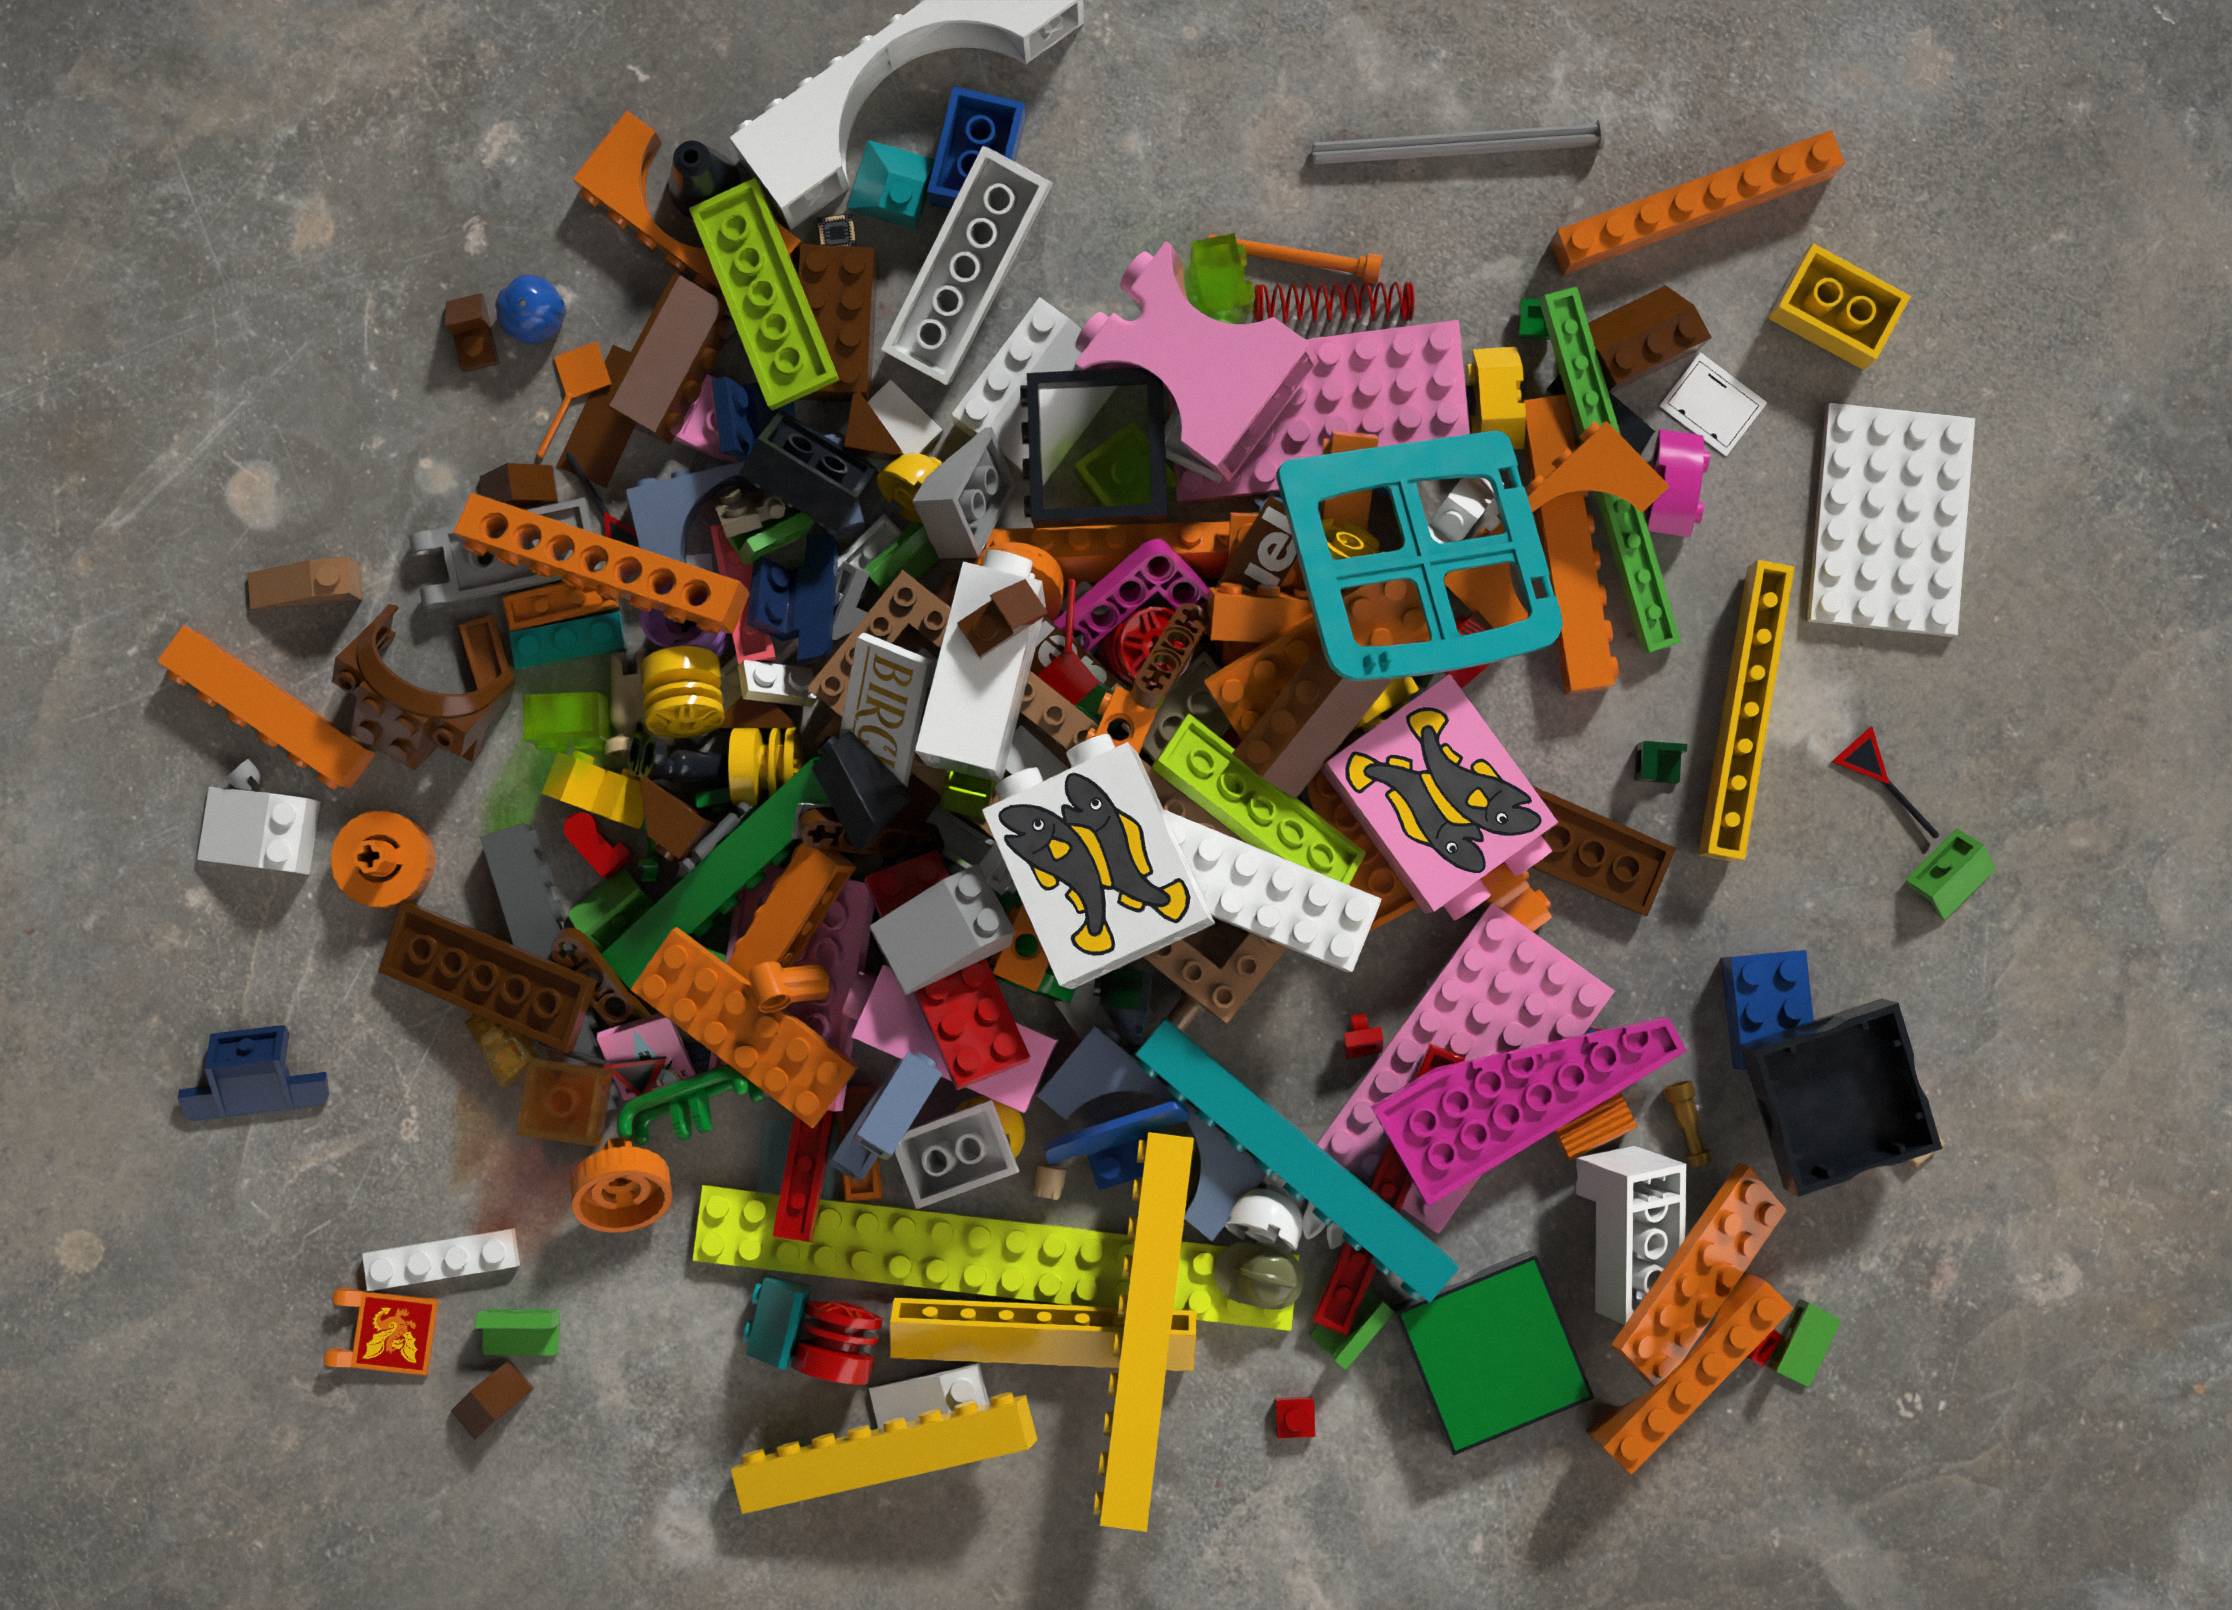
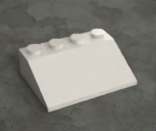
M1039 297L951 414L954 425L972 438L984 428L992 427L1006 462L1023 474L1022 461L1023 458H1029V444L1022 443L1021 422L1028 421V407H1021L1020 385H1027L1026 373L1081 370L1075 363L1082 353L1076 349L1075 344L1082 329ZM1118 386L1040 390L1043 486Z

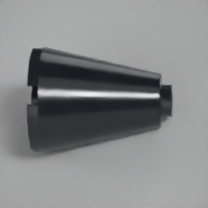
M694 140L683 142L676 148L669 177V194L676 208L689 219L693 220L689 208L741 184L737 167L724 154Z

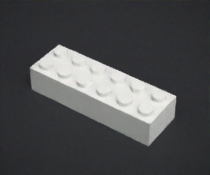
M982 146L881 350L945 385L951 383L1053 183L996 151Z
M1164 810L1212 917L1345 972H1353L1381 903V898Z

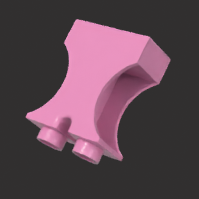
M1165 241L1155 256L1146 251L1140 253L1130 263L1121 279L1120 288L1129 294L1141 311L1140 316L1136 320L1126 321L1115 313L1110 317L1103 312L1096 313L1088 320L1078 335L1075 347L1082 354L1075 364L1081 370L1141 367L1156 375L1163 381V389L1172 394L1176 400L1181 417V441L1195 458L1229 482L1318 364L1319 360L1307 340L1274 317L1250 324H1230L1214 320L1199 312L1189 303L1186 294L1185 266L1173 246Z

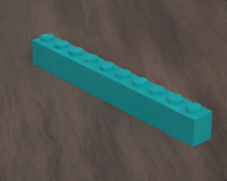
M1165 1017L1136 1051L1135 1055L1140 1058L1137 1065L1152 1078L1159 1074L1170 1083L1166 1089L1182 1103L1186 1099L1190 1100L1199 1108L1195 1114L1213 1128L1216 1123L1228 1132L1224 1138L1240 1152L1247 1148L1257 1157L1254 1164L1270 1177L1276 1173L1285 1180L1286 1183L1283 1188L1298 1201L1305 1197L1315 1206L1312 1212L1328 1226L1333 1222L1345 1231L1341 1237L1357 1251L1362 1247L1368 1250L1374 1256L1371 1262L1387 1276L1394 1272L1403 1280L1400 1285L1401 1288L1418 1301L1422 1296L1430 1303L1457 1272L1459 1266L1453 1258L1168 1018Z

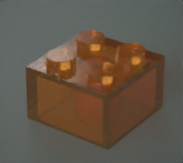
M542 1057L529 1058L516 1135L588 1146L602 1144L614 1068Z

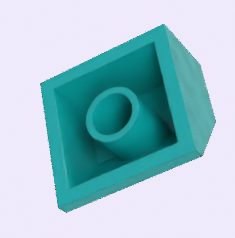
M769 1275L763 1279L762 1284H756L751 1305L757 1307L754 1321H747L742 1343L748 1344L746 1355L778 1369L786 1370L792 1363L796 1342L800 1339L802 1331L800 1324L805 1318L806 1313L803 1311L805 1303L809 1301L812 1285Z

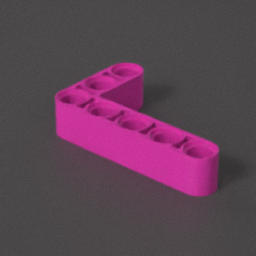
M1150 539L1138 547L1075 603L1073 630H1079L1082 633L1078 637L1073 638V640L1086 652L1089 651L1157 591L1176 610L1185 603H1193L1203 608L1208 600L1209 586L1165 541ZM1162 556L1166 558L1159 566H1150L1148 564L1154 557ZM1127 581L1137 582L1135 588L1131 590L1120 589L1122 584ZM1180 582L1190 583L1188 588L1183 591L1173 590L1175 585ZM1104 605L1109 607V610L1104 614L1097 615L1092 613L1098 606ZM1067 610L1053 622L1064 633L1066 631Z

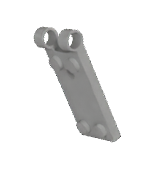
M585 498L526 510L594 533L588 502ZM456 525L416 532L408 536L413 556H427L439 553L442 550L444 551L450 582L426 586L419 590L423 609L426 610L444 608L461 601L563 579L551 574L550 578L541 577L531 572L529 566L518 563L517 567L506 565L496 559L497 555L491 554L492 560L489 564L481 565L479 563V555L464 549V542L453 533ZM506 528L501 529L495 538L502 536ZM539 539L532 541L528 549L534 548ZM572 550L565 552L560 561L567 559L571 555ZM600 563L595 566L594 572L601 570Z

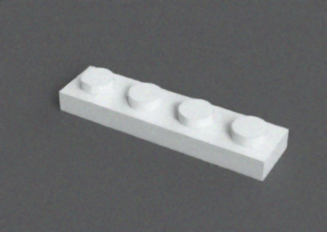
M515 1228L362 1254L367 1291L512 1268L520 1265Z

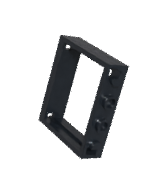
M1141 367L1026 373L1027 385H1020L1021 407H1028V421L1021 422L1022 443L1029 444V458H1023L1022 461L1024 481H1030V495H1024L1025 518L1031 517L1034 529L1168 523L1163 381ZM1147 385L1152 504L1043 509L1040 390Z

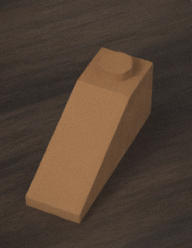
M347 556L306 560L248 573L251 610L362 600L360 564Z

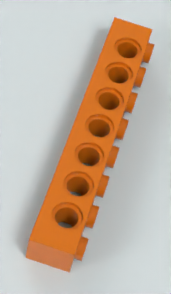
M472 492L453 532L464 542L463 548L473 554L484 556L488 552L497 555L496 559L506 565L517 567L518 563L529 566L531 572L541 577L550 578L551 574L562 577L564 583L574 588L583 590L586 585L595 588V592L604 598L616 601L618 596L630 600L629 604L645 612H650L652 608L663 611L665 617L678 623H684L686 619L698 623V628L714 635H718L719 631L733 635L750 595L738 580ZM506 528L502 536L495 538L501 529ZM539 539L534 548L528 549L532 541ZM572 550L571 555L567 559L560 561L565 552ZM606 561L601 570L594 572V568L598 563ZM639 572V576L634 582L627 583L630 575ZM673 583V587L668 593L660 595L665 585ZM707 594V599L703 604L694 606L695 600L699 596Z
M1116 686L1113 695L1105 693L1097 712L1103 718L1097 730L1090 728L1085 741L1099 735L1108 734L1109 726L1116 721H1121L1129 726L1130 734L1122 741L1112 739L1114 746L1117 747L1128 742L1139 755L1159 708L1147 709L1139 706L1132 699L1130 691ZM1022 903L1021 908L1013 906L1008 917L1015 930L1011 946L993 954L989 963L995 965L993 974L1037 992L1049 961ZM1024 934L1035 936L1038 942L1036 952L1028 957L1021 956L1016 950V941Z

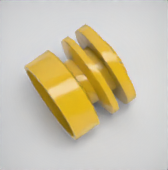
M677 646L653 652L643 659L640 670L642 689L646 695L643 705L646 711L644 717L647 730L655 735L669 738H689L713 732L721 727L725 720V713L722 705L723 696L719 690L722 684L720 662L716 654L700 647Z
M733 728L730 736L728 756L729 788L733 806H738L742 801L749 806H753V804L760 806L764 789H769L771 797L806 765L805 752L801 744L798 728H787L784 745L779 728H772L768 745H763L762 736L758 728Z

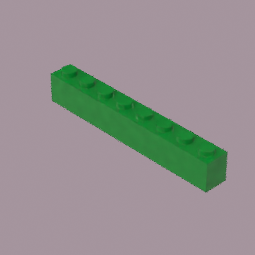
M822 756L811 759L601 954L629 989L632 988L672 929L678 927L691 938L695 936L697 939H700L715 926L712 919L720 912L723 915L728 914L741 902L738 896L746 888L752 891L768 877L764 872L773 863L778 867L791 857L793 853L791 847L799 840L792 839L797 805L831 804L812 770V767Z

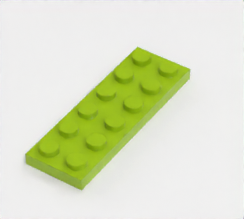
M756 177L689 208L768 407L773 411L839 381L840 379L762 186Z
M1188 714L1180 722L1151 768L1249 845L1349 885L1366 852L1299 799H1295L1258 776L1232 754L1235 750L1192 715Z

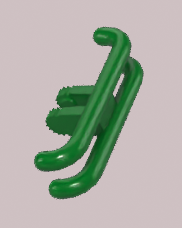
M730 1065L717 1066L635 1097L627 1102L621 1109L617 1119V1134L621 1139L631 1137L632 1121L636 1114L641 1112L634 1125V1140L638 1145H645L649 1141V1127L653 1120L671 1114L675 1137L680 1142L692 1138L690 1109L694 1126L700 1134H705L712 1130L710 1098L731 1090L738 1096H743L748 1091L750 1099L756 1103L763 1100L764 1091Z

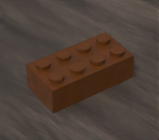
M800 244L799 280L840 380L798 400L852 402L853 395L860 391L867 402L871 399L878 258L874 247Z

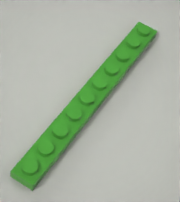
M1573 287L1538 298L1578 436L1594 421L1599 425L1607 421L1620 434L1578 288ZM1595 491L1642 654L1681 643L1644 513H1641L1632 504L1618 496Z

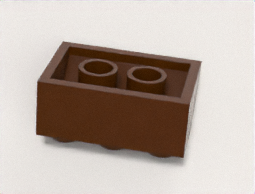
M1666 285L1588 322L1608 394L1697 352L1712 338L1695 305Z
M644 776L640 781L647 835L656 842L653 846L655 851L669 861H674L678 864L684 857L690 858L692 856L691 850L704 837L715 830L717 824L664 785Z

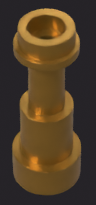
M1692 1080L1680 1081L1663 1087L1666 1102L1672 1105L1677 1125L1683 1128L1690 1151L1689 1154L1685 1155V1158L1689 1161L1690 1167H1697L1712 1162L1711 1149L1704 1148L1697 1125L1700 1119L1693 1099L1696 1093Z

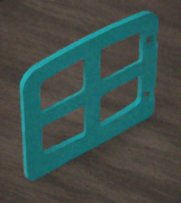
M1488 431L1290 459L1278 468L1276 480L1324 656L1329 667L1338 676L1350 681H1367L1453 671L1544 649L1558 638L1563 625L1561 610L1557 597L1554 596L1549 569L1526 490L1522 486L1518 473V463L1512 442L1505 433L1501 431ZM1508 470L1513 488L1504 489L1499 471ZM1452 478H1484L1488 480L1494 492L1504 533L1448 543L1436 542L1430 535L1417 489V482ZM1378 487L1386 488L1390 494L1401 533L1402 548L1397 551L1339 560L1332 559L1318 511L1319 502L1349 493ZM1495 564H1513L1528 610L1527 619L1507 626L1462 636L1456 627L1444 585V575L1447 572ZM1402 579L1411 581L1417 590L1429 633V642L1392 646L1358 645L1352 635L1340 590ZM1540 579L1545 598L1536 599L1531 580Z

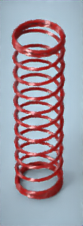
M1394 281L1387 298L1386 288L1382 282H1379L1373 299L1370 285L1365 282L1361 287L1358 302L1356 287L1352 282L1347 286L1344 300L1341 287L1336 282L1332 287L1329 303L1326 286L1321 283L1318 286L1314 304L1312 288L1308 283L1303 287L1301 303L1299 302L1297 288L1292 283L1288 289L1285 307L1283 290L1277 283L1274 287L1270 307L1267 287L1264 284H1256L1254 287L1255 323L1263 321V289L1268 319L1274 317L1277 289H1279L1283 322L1286 324L1288 322L1290 296L1293 288L1298 322L1301 323L1305 294L1308 288L1312 320L1316 323L1321 288H1323L1327 321L1330 323L1337 286L1342 322L1344 323L1346 321L1349 291L1352 286L1356 319L1359 323L1366 286L1370 301L1371 321L1374 322L1377 296L1381 285L1386 321L1388 322L1390 320L1393 289L1396 285L1400 305V319L1402 322L1404 319L1411 322L1414 317V285L1411 281L1409 283L1405 282L1402 299L1400 286Z

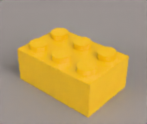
M1813 243L1800 257L1767 319L1852 365L1865 370L1879 357L1911 296Z

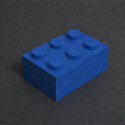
M953 86L927 190L930 205L951 210L982 146L988 147L1016 162L1026 121L1024 102Z
M1806 950L1721 958L1732 1069L1747 1070L1740 1048L1741 1044L1814 1021Z

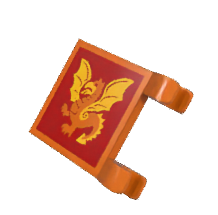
M340 1287L333 1292L332 1302L334 1305L359 1307L353 1351L343 1348H330L324 1353L323 1363L325 1366L428 1375L439 1299L363 1291L347 1287Z

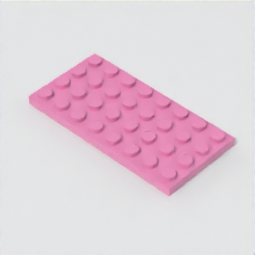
M1459 320L1305 339L1314 350L1319 360L1318 364L1232 479L1228 482L1222 478L1220 484L1174 462L1177 502L1183 504L1280 492L1276 480L1278 468L1290 459L1321 455L1323 440L1331 438V430L1377 435L1379 438L1378 447L1470 434ZM1168 392L1171 416L1177 403L1174 396Z
M1491 902L1316 1144L1336 1161L1369 1184L1388 1140L1386 1133L1370 1106L1414 1080L1429 1042L1458 1054L1467 1061L1584 1035L1615 991ZM1481 1175L1430 1206L1425 1204L1415 1184L1412 1182L1402 1209L1439 1234Z

